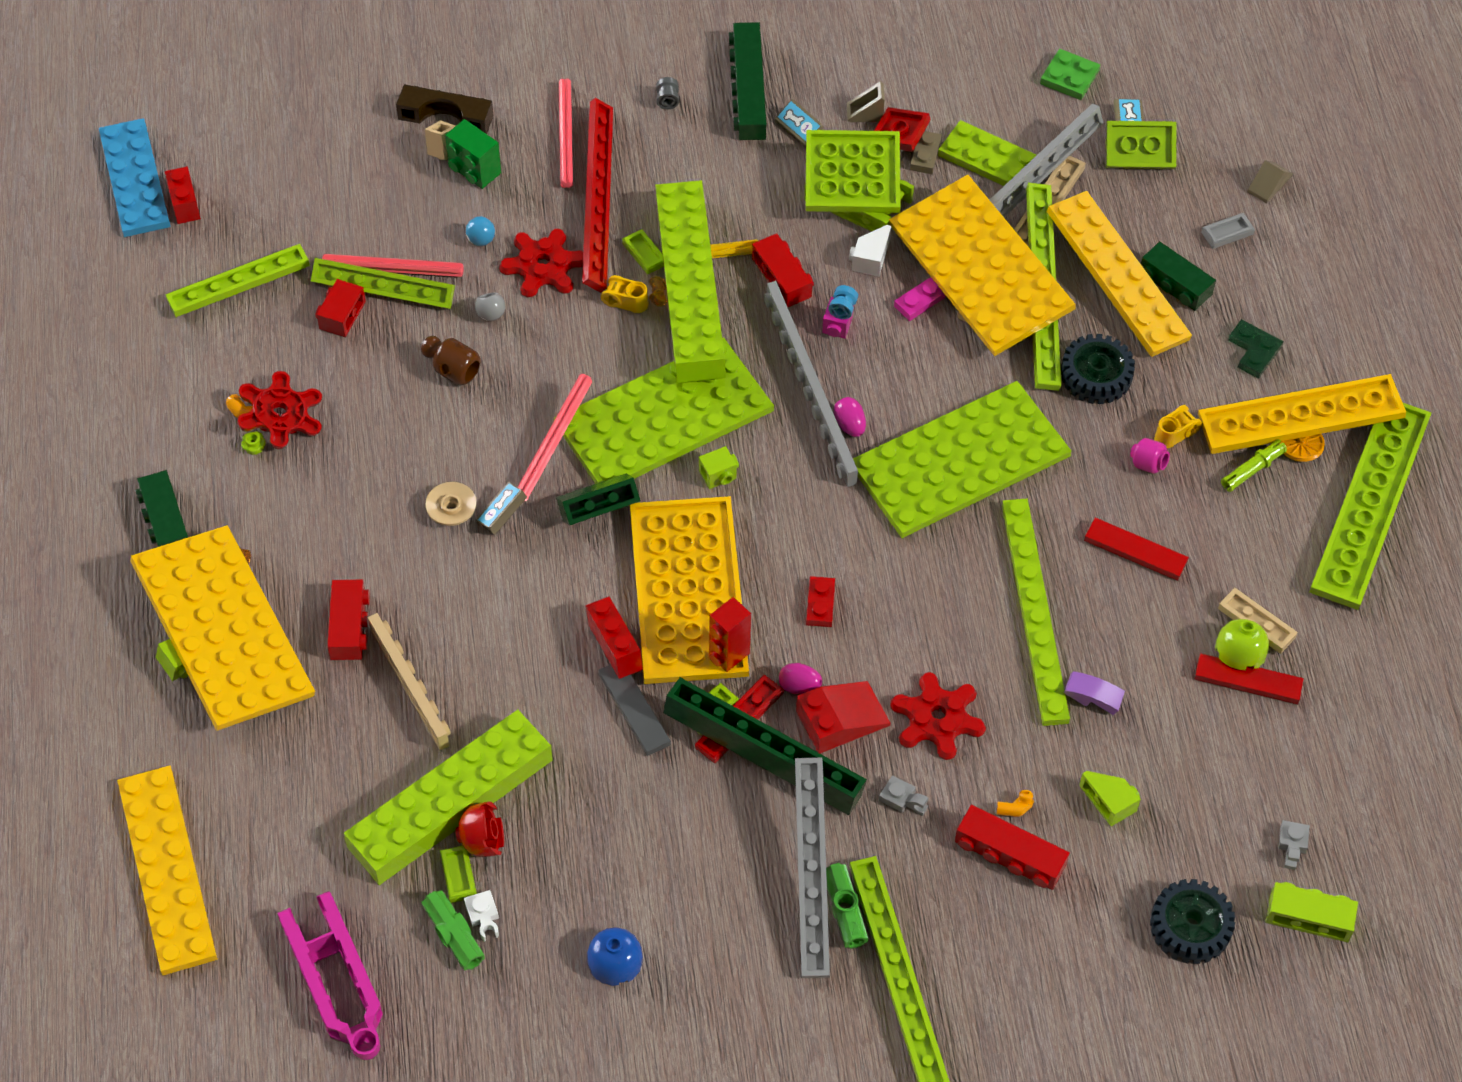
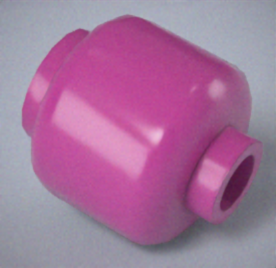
M1144 438L1138 444L1133 445L1130 456L1133 458V464L1137 469L1155 474L1166 468L1170 453L1167 451L1165 444Z

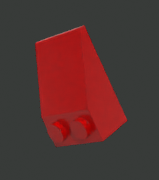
M868 681L822 686L797 696L796 712L813 745L820 754L891 725Z

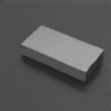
M1240 213L1202 227L1201 233L1212 249L1253 235L1255 228L1245 214Z

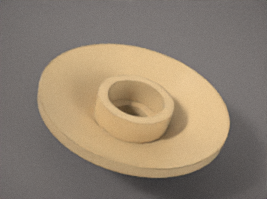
M442 483L429 492L425 503L426 511L433 521L441 525H458L467 521L475 512L476 497L473 491L462 483Z

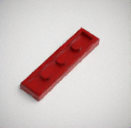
M1096 517L1084 538V541L1177 581L1189 559L1188 556Z
M1200 653L1194 680L1298 705L1304 678L1260 667L1254 669V666H1247L1246 670H1239L1226 665L1218 657Z
M764 674L733 706L759 719L784 694V689ZM704 735L695 743V749L713 763H716L729 750Z

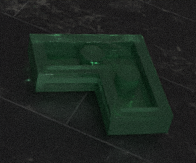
M1242 319L1231 332L1228 341L1247 350L1239 361L1237 368L1258 379L1284 343V341Z

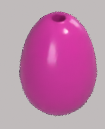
M845 397L836 402L833 414L840 428L852 437L861 436L866 429V418L862 406L851 397Z
M790 663L781 669L779 684L789 693L804 694L821 687L822 677L810 666L801 663Z

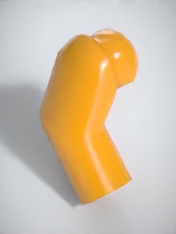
M232 394L226 399L227 408L236 418L250 412L253 406H246L237 394Z
M1022 790L1019 792V797L1013 803L997 802L996 815L1021 817L1032 808L1034 803L1033 793L1029 790Z

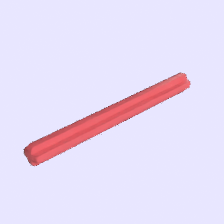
M568 78L559 80L560 186L562 188H571L573 186L571 80Z
M323 254L322 257L325 260L392 273L462 277L464 272L463 264L457 262Z
M585 374L579 375L520 481L518 488L526 494L527 498L525 501L528 500L591 386L592 380L590 376Z

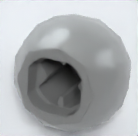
M496 292L480 295L476 299L475 310L482 319L494 321L504 314L505 301Z

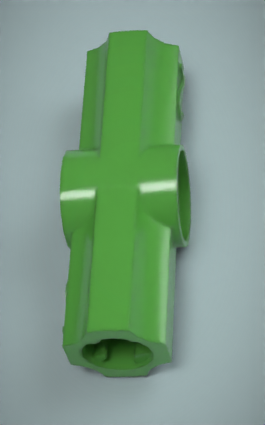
M832 864L826 868L827 889L833 906V916L837 920L845 948L861 947L868 942V936L859 910L858 896L853 890L846 864ZM848 903L852 907L842 908L839 904Z
M442 890L433 891L428 894L421 903L434 923L441 942L446 948L449 947L464 971L472 970L479 966L485 959V955L472 937L470 927L463 915L455 911Z

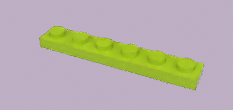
M297 244L165 295L175 317L307 268L310 266V263L302 246Z
M320 258L314 259L311 282L333 286L335 281L340 279L362 286L364 292L448 309H451L455 289L453 284Z

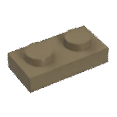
M924 131L914 149L910 170L933 174L942 134Z

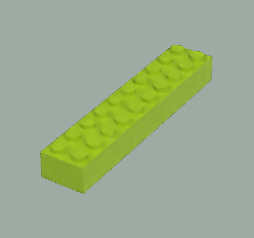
M702 180L656 184L657 212L677 383L726 378L725 355Z

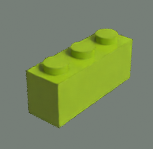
M1275 882L1270 894L1266 923L1348 943L1355 928L1358 901L1351 900L1343 895L1333 896L1325 894L1318 889L1299 888L1289 882Z

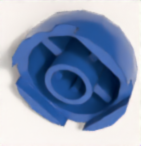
M618 927L606 928L597 933L591 940L587 952L588 966L593 977L601 983L611 986L619 985V983L627 980L628 982L633 980L640 972L643 963L642 947L636 936L628 930Z

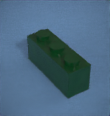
M1159 241L1142 257L1141 265L1152 281L1161 287L1163 291L1171 294L1180 300L1183 305L1190 307L1194 311L1213 295L1216 279Z
M627 473L556 497L562 520L569 526L641 501L634 477Z

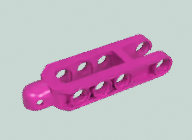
M330 891L320 894L316 898L331 932L313 940L305 941L299 925L295 922L291 908L278 912L277 915L330 1038L349 1044L354 1055L361 1060L373 1059L380 1051L381 1046L376 1032L383 1016L381 1005ZM340 952L366 1010L364 1015L365 1022L349 1028L348 1023L342 1022L337 1018L330 996L327 995L319 971L316 970L314 965L315 962Z

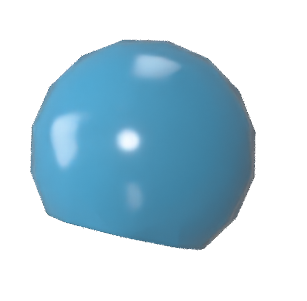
M478 216L468 222L466 236L472 244L485 246L492 242L495 237V227L489 219Z

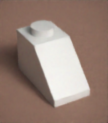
M890 225L883 226L858 238L856 247L852 246L849 253V261H852V271L880 276L890 243Z

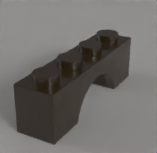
M406 84L403 85L396 103L398 120L420 124L432 115L447 114L457 118L460 122L464 119L486 134L494 116L492 100Z

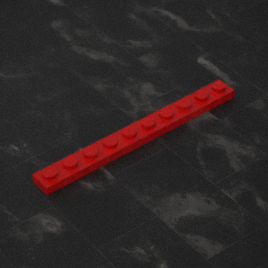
M595 97L590 101L582 283L601 293L607 289L613 107Z

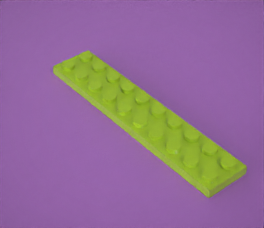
M1403 403L1406 410L1405 418L1373 424L1309 593L1359 610L1431 416V412Z

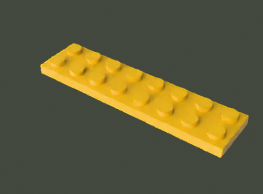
M1088 191L1048 207L1046 212L1151 357L1191 339L1192 334Z
M1391 374L1198 411V417L1203 422L1202 429L1211 454L1269 444L1277 439L1285 441L1405 418L1406 416L1405 407Z
M171 765L118 779L120 795L162 975L218 960Z

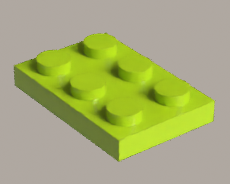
M1107 121L1106 168L1175 169L1176 122Z

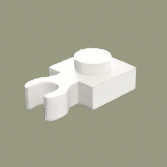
M488 890L464 898L472 927L481 925V939L484 942L486 941L485 932L487 930H493L496 938H498V927L492 920L499 919V915L491 891Z

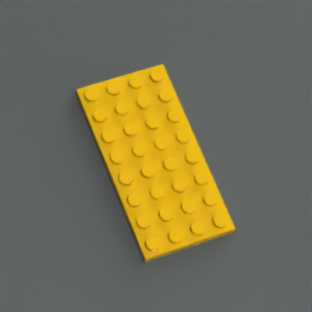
M969 175L962 177L889 219V225L994 356L1076 308L1074 301Z
M731 496L631 504L630 516L644 684L677 682L680 677L686 681L749 677L748 656L728 672L721 666L717 667L709 658V615L732 597L742 604Z
M228 525L131 555L130 562L216 731L314 697L315 690Z

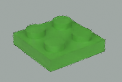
M1059 48L1042 75L1040 84L1082 100L1098 74L1101 64Z

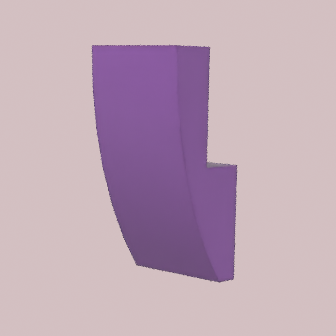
M1073 671L1070 674L1064 693L1084 706L1092 702L1114 715L1119 711L1125 691L1100 678Z

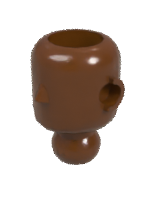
M428 336L421 345L422 354L427 358H433L434 370L455 384H468L479 371L481 358L478 352L454 338H448L441 343L438 337Z

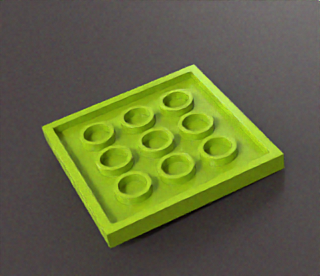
M806 130L805 211L900 213V131Z

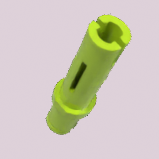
M1277 439L1263 450H1257L1255 456L1221 479L1223 488H1227L1228 492H1232L1262 468L1266 469L1271 466L1273 460L1286 453V445Z

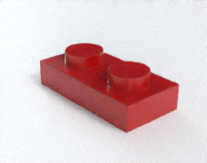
M810 576L806 625L832 627L836 578Z

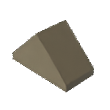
M878 82L847 102V120L849 122H879L881 120L885 102L883 82Z
M1265 160L1247 192L1268 203L1292 177L1293 173L1273 161Z

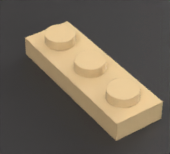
M1236 588L1218 606V610L1232 620L1248 619L1261 625L1267 633L1269 646L1280 654L1298 634L1293 628Z

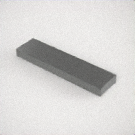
M611 664L599 669L600 678L645 754L649 756L670 746L671 740L633 677L628 675L619 679Z

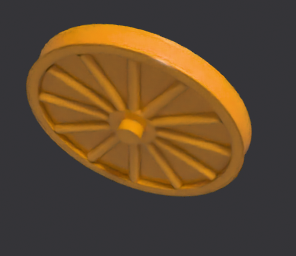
M1322 434L1281 441L1287 448L1284 455L1300 462L1312 461L1318 458L1325 446Z

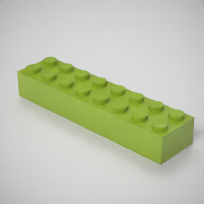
M517 709L345 831L343 834L347 848L380 886L456 831L462 814L470 806L484 802L495 803L553 761L551 745Z

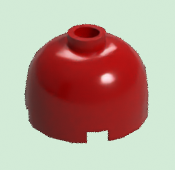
M492 802L475 804L466 809L459 820V827L455 831L457 841L462 843L463 847L476 857L501 855L502 852L498 851V849L504 847L501 817L495 818L493 811L498 809Z

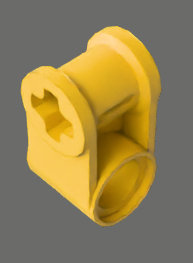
M617 275L609 278V285L600 297L607 306L621 308L633 313H642L649 305L647 287L644 283Z
M1181 405L1175 411L1160 419L1154 440L1165 444L1166 448H1171L1187 437L1193 436L1199 431L1203 422L1200 419H1196L1189 412V408L1186 405Z

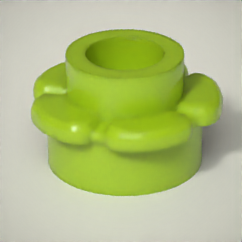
M249 432L243 436L241 446L248 454L257 455L264 450L266 440L260 432Z

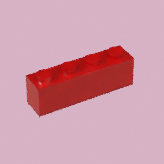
M972 804L956 831L955 842L962 849L974 851L982 855L988 862L998 863L1008 868L1011 873L1018 876L1023 875L1031 879L1037 886L1047 887L1051 890L1056 886L1070 855V852Z

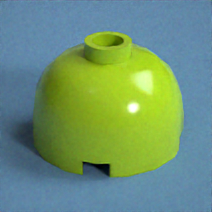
M1236 619L1227 623L1220 630L1215 644V651L1219 652V659L1232 668L1246 670L1247 666H1254V669H1256L1265 662L1269 650V640L1266 631L1261 625L1248 619Z

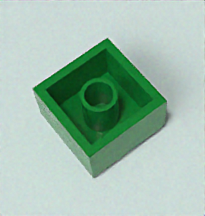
M465 119L445 135L449 167L454 172H458L466 177L471 184H476L483 189L501 174L499 142Z

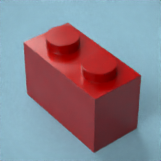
M188 166L165 171L177 224L200 220Z
M337 279L333 287H329L327 290L326 299L323 304L319 305L316 310L315 317L317 318L319 329L346 338L366 302L364 288Z

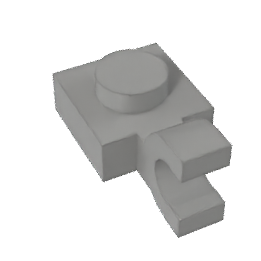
M892 775L880 793L879 801L902 813L908 807L923 816L928 809L926 803L929 797L919 793L915 794V786Z
M1282 820L1278 849L1286 850L1284 868L1295 870L1300 859V853L1306 854L1310 825Z

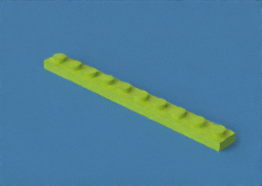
M1028 183L1026 187L1029 248L1056 280L1053 220L1046 212L1048 207L1052 205L1051 185ZM1058 320L1033 334L1036 389L1059 391L1061 387Z
M1028 498L1003 500L1002 510L1042 725L1069 724L1070 716L1064 693L1063 679Z
M877 856L852 861L849 867L917 1081L950 1082Z

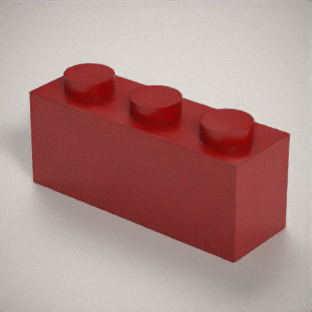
M776 233L752 243V260L769 283L777 282L787 308L812 297L813 279L809 273H805L798 257L792 255L789 245L785 240L782 241Z
M363 579L332 580L327 645L330 660H362V650H367V634L363 633L364 627H368L369 615L368 612H365V605L370 604V591L365 589Z
M610 596L585 605L588 625L617 677L621 679L643 670L640 648Z
M734 597L730 598L709 615V658L717 667L721 666L728 672L750 654L751 612Z

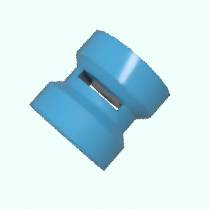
M840 285L835 289L834 299L830 302L828 310L831 315L838 319H849L853 313V306L858 300V293L850 286Z

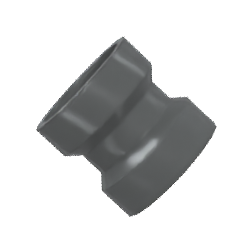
M672 77L659 79L656 83V91L658 93L656 96L657 105L667 110L677 107L679 105L678 81Z

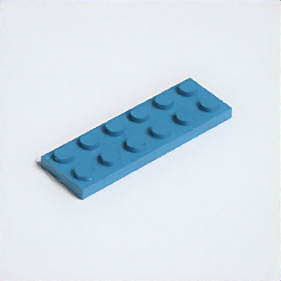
M142 118L100 127L99 133L124 237L171 227L145 119Z

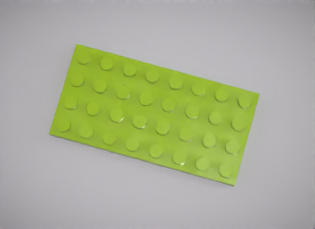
M723 337L726 378L677 383L675 362L672 361L581 404L563 437L595 484L626 473L635 479L773 412L774 404Z
M1015 381L853 458L858 470L857 477L900 537L904 538L1071 457L1072 451L1020 383Z

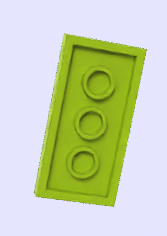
M962 120L958 122L938 149L939 157L1002 186H1005L1006 183L1036 157V154Z

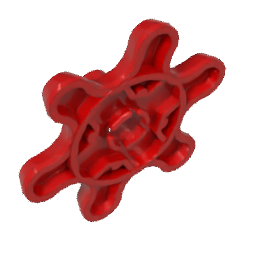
M558 228L552 230L549 237L541 238L539 241L531 239L524 232H520L514 238V246L520 250L519 255L512 258H504L499 265V270L504 275L519 274L523 276L525 281L521 285L520 291L525 297L535 296L539 288L547 284L553 285L560 293H569L573 290L574 283L567 276V272L571 268L583 267V251H567L563 249L562 246L566 242V234ZM539 258L540 260H550L547 264L538 263Z
M277 371L272 375V385L267 389H259L250 383L240 386V397L253 406L250 412L238 417L237 423L242 431L248 432L260 428L264 432H270V443L275 449H283L288 444L289 433L293 434L301 431L308 436H316L321 431V423L317 419L310 417L307 412L308 408L316 406L321 402L322 394L319 390L311 388L303 392L294 391L290 387V376L284 371ZM283 408L286 413L279 416L274 409Z
M927 672L919 680L922 690L919 696L908 697L898 694L891 700V709L896 713L906 715L910 720L909 727L899 735L900 744L906 748H912L920 741L929 740L936 745L939 757L944 760H950L957 754L954 741L958 735L968 734L972 737H981L986 731V726L982 719L970 716L966 712V706L973 702L977 695L975 688L971 684H964L955 691H947L939 686V680L934 673ZM942 709L941 711L945 714L944 718L936 719L931 715L933 711Z

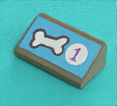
M793 99L788 102L775 118V121L804 147H806V130H823L822 123Z
M1114 100L1115 121H1144L1142 100Z
M508 482L477 517L476 521L495 535L527 498L526 494L520 488Z

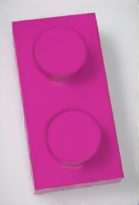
M930 277L896 299L894 307L906 319L911 321L946 298V295Z

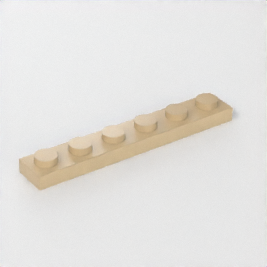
M378 613L369 616L370 631L439 750L448 747V735L451 734L445 720H439L437 716L439 711L434 701H428L426 698L427 690L421 679L418 681L415 679V670L409 659L404 660L402 656L404 651L398 640L393 641L390 636L392 630L386 620L382 621Z

